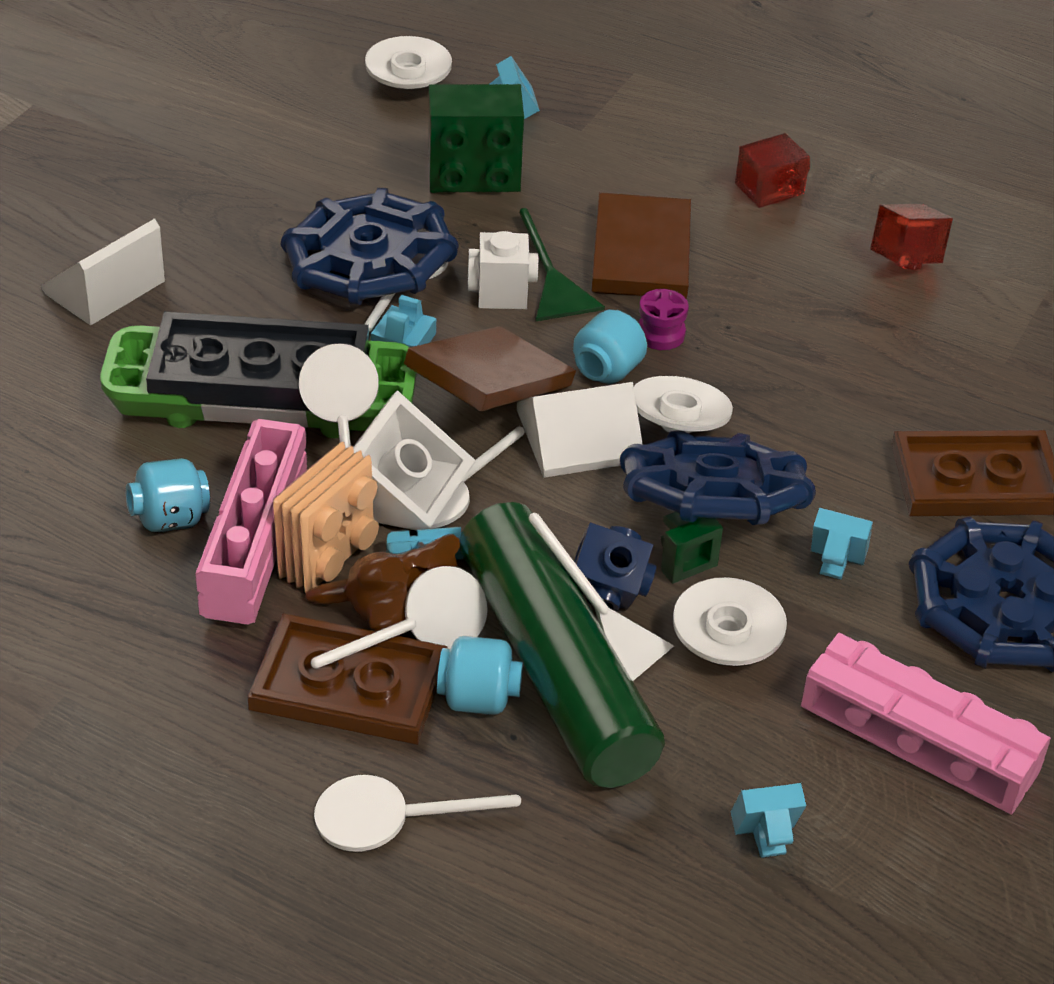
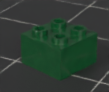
M429 84L428 170L430 192H521L524 132L521 84Z

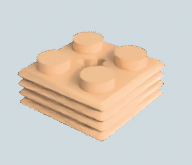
M340 442L273 498L279 579L287 576L288 584L295 581L296 588L304 586L306 593L309 589L317 587L323 580L327 582L334 580L340 573L347 558L357 549L366 550L372 545L378 534L379 524L373 518V500L378 486L377 482L372 479L370 455L363 457L361 450L354 453L353 446L345 449L344 442Z

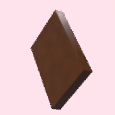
M599 192L592 292L643 296L655 289H668L676 291L687 299L689 287L691 199Z
M501 326L409 347L404 364L409 369L479 411L566 388L572 385L576 373L574 368Z
M1045 430L894 431L891 445L909 516L1054 515V455Z
M283 613L249 692L248 708L251 711L418 745L437 691L442 648H448V646L395 636L315 669L311 666V660L314 657L375 633V631Z

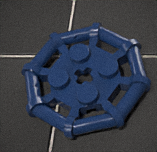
M377 188L375 193L334 201L329 198H323L316 202L315 210L295 228L287 229L281 239V247L288 254L293 268L292 280L297 286L304 290L315 288L349 300L350 305H361L364 299L410 291L412 294L423 291L426 288V281L445 262L455 259L459 249L458 241L450 234L444 221V209L433 201L421 203L389 193L388 188ZM424 228L429 232H418L417 230ZM308 250H321V252L308 256L307 253ZM418 253L426 254L417 264L412 261ZM329 271H336L348 275L350 278L329 273Z
M677 430L669 432L667 438L647 445L632 444L620 455V465L626 473L623 483L625 493L636 502L650 501L677 512L683 521L694 522L698 517L746 519L752 525L766 524L770 516L790 508L804 509L808 507L816 495L815 485L806 476L807 462L801 455L794 451L780 452L750 441V435L737 433L732 438L692 436L685 431Z
M972 517L958 519L955 523V528L929 547L915 550L911 556L909 568L915 576L918 608L915 611L916 619L923 628H933L975 658V665L986 669L988 664L1041 666L1054 672V637L1051 635L1054 632V569L1034 556L1035 551H1038L1054 562V536L1042 529L1043 523L1034 520L1029 525L976 522ZM986 544H995L992 549L986 546ZM961 549L967 557L958 566L946 562ZM938 586L950 588L951 595L954 594L955 598L944 600L939 596ZM1000 592H1010L1018 597L1009 596L1005 599L999 594ZM1008 636L1023 637L1021 643L1007 642Z

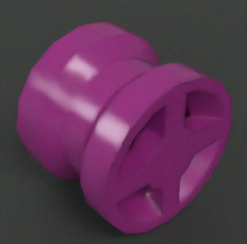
M655 289L642 296L639 303V313L642 318L638 323L645 333L647 347L656 350H671L683 343L686 335L684 321L687 318L689 309L688 301L683 295L668 289Z

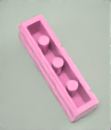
M264 419L252 422L247 435V441L244 443L219 509V516L216 517L195 573L197 591L199 592V615L208 619L248 625L255 623L277 558L273 498L307 470L305 452L306 431L300 424Z
M838 633L826 648L825 653H822L809 669L806 677L801 707L1011 815L1042 768L1051 738L1039 732L1033 724L1023 719H1012L986 706L974 694L968 692L960 693L932 679L925 670L919 667H908L883 655L869 642H857Z

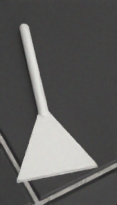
M530 514V523L594 606L600 627L630 678L634 681L673 648L674 645L608 608L539 514Z

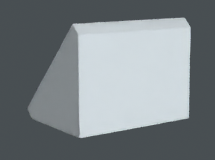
M155 219L149 221L76 263L40 287L45 295L89 325H93L165 282L160 226Z
M633 382L535 396L517 402V412L543 478L621 466V453L632 444H642Z
M398 390L390 397L353 447L354 453L361 450L363 457L371 456L372 479L377 482L378 486L373 500L374 520L381 524L416 531L431 528L476 461Z

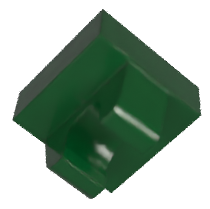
M677 512L663 516V522L670 530L661 536V544L663 546L661 571L672 584L718 566L723 527L715 518L701 517L694 522L681 520L680 514Z

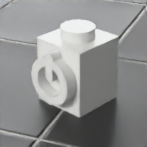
M508 231L496 233L480 232V249H469L468 291H479V308L527 309L528 282H537L538 253H529L528 233H512Z

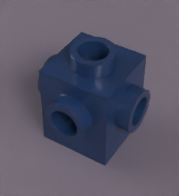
M591 522L580 539L574 558L575 564L608 608L614 611L619 610V608L628 610L638 595L647 596L657 567L648 563L654 544L641 540V536L637 532L621 526H611L608 529ZM576 584V586H577V588L579 589L580 593H581L582 595H585V594L582 592V590L579 588V586Z

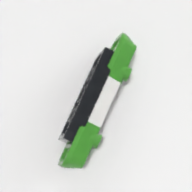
M164 311L160 327L129 326L120 329L112 336L101 370L100 381L101 389L121 414L166 418L168 424L176 428L189 427L197 420L252 423L255 420L264 419L300 424L302 427L320 428L323 435L329 438H339L338 423L325 421L314 415L306 407L301 397L299 376L305 361L311 354L327 345L347 344L363 351L376 367L379 379L376 399L367 412L348 422L349 432L350 430L366 431L397 390L413 403L417 373L404 364L409 347L396 342L369 341V325Z

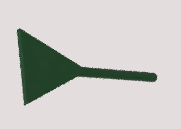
M521 208L519 211L520 216L547 274L536 322L605 310L603 304L554 268L528 209Z

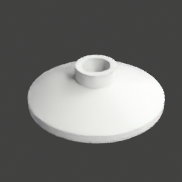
M399 36L385 39L373 45L366 54L365 66L369 75L380 83L396 88L415 89L442 81L451 71L452 58L445 47L433 40L416 36Z
M656 376L644 379L634 385L637 412L644 418L661 425L667 432L680 430L689 434L691 431L713 430L724 426L731 419L733 406L730 399L717 388L704 382L678 376Z
M712 578L692 585L677 600L673 614L674 629L680 641L697 656L723 665H748L769 657L782 644L787 627L784 609L770 592L752 582L737 578Z

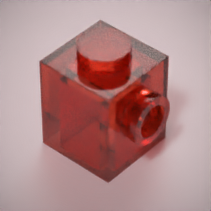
M786 133L740 146L735 184L759 208L805 194L807 175L810 170V156Z
M880 204L870 250L893 261L895 265L906 269L919 270L922 269L923 264L943 263L953 218L925 204Z

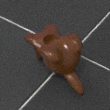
M447 534L428 544L419 542L416 549L399 554L386 552L371 553L359 558L350 568L349 578L325 583L309 589L306 592L305 598L309 602L320 604L350 601L361 618L369 623L370 628L375 632L406 620V596L413 582L421 574L441 566L457 567L455 554L460 548V539L454 534Z

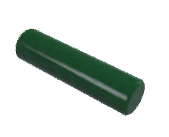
M516 502L498 503L489 506L472 517L463 529L460 537L461 554L474 578L481 585L491 609L520 662H523L526 673L584 779L593 786L606 788L624 786L639 779L652 769L662 754L665 746L662 730L572 577L530 523L529 516L533 512L526 505Z

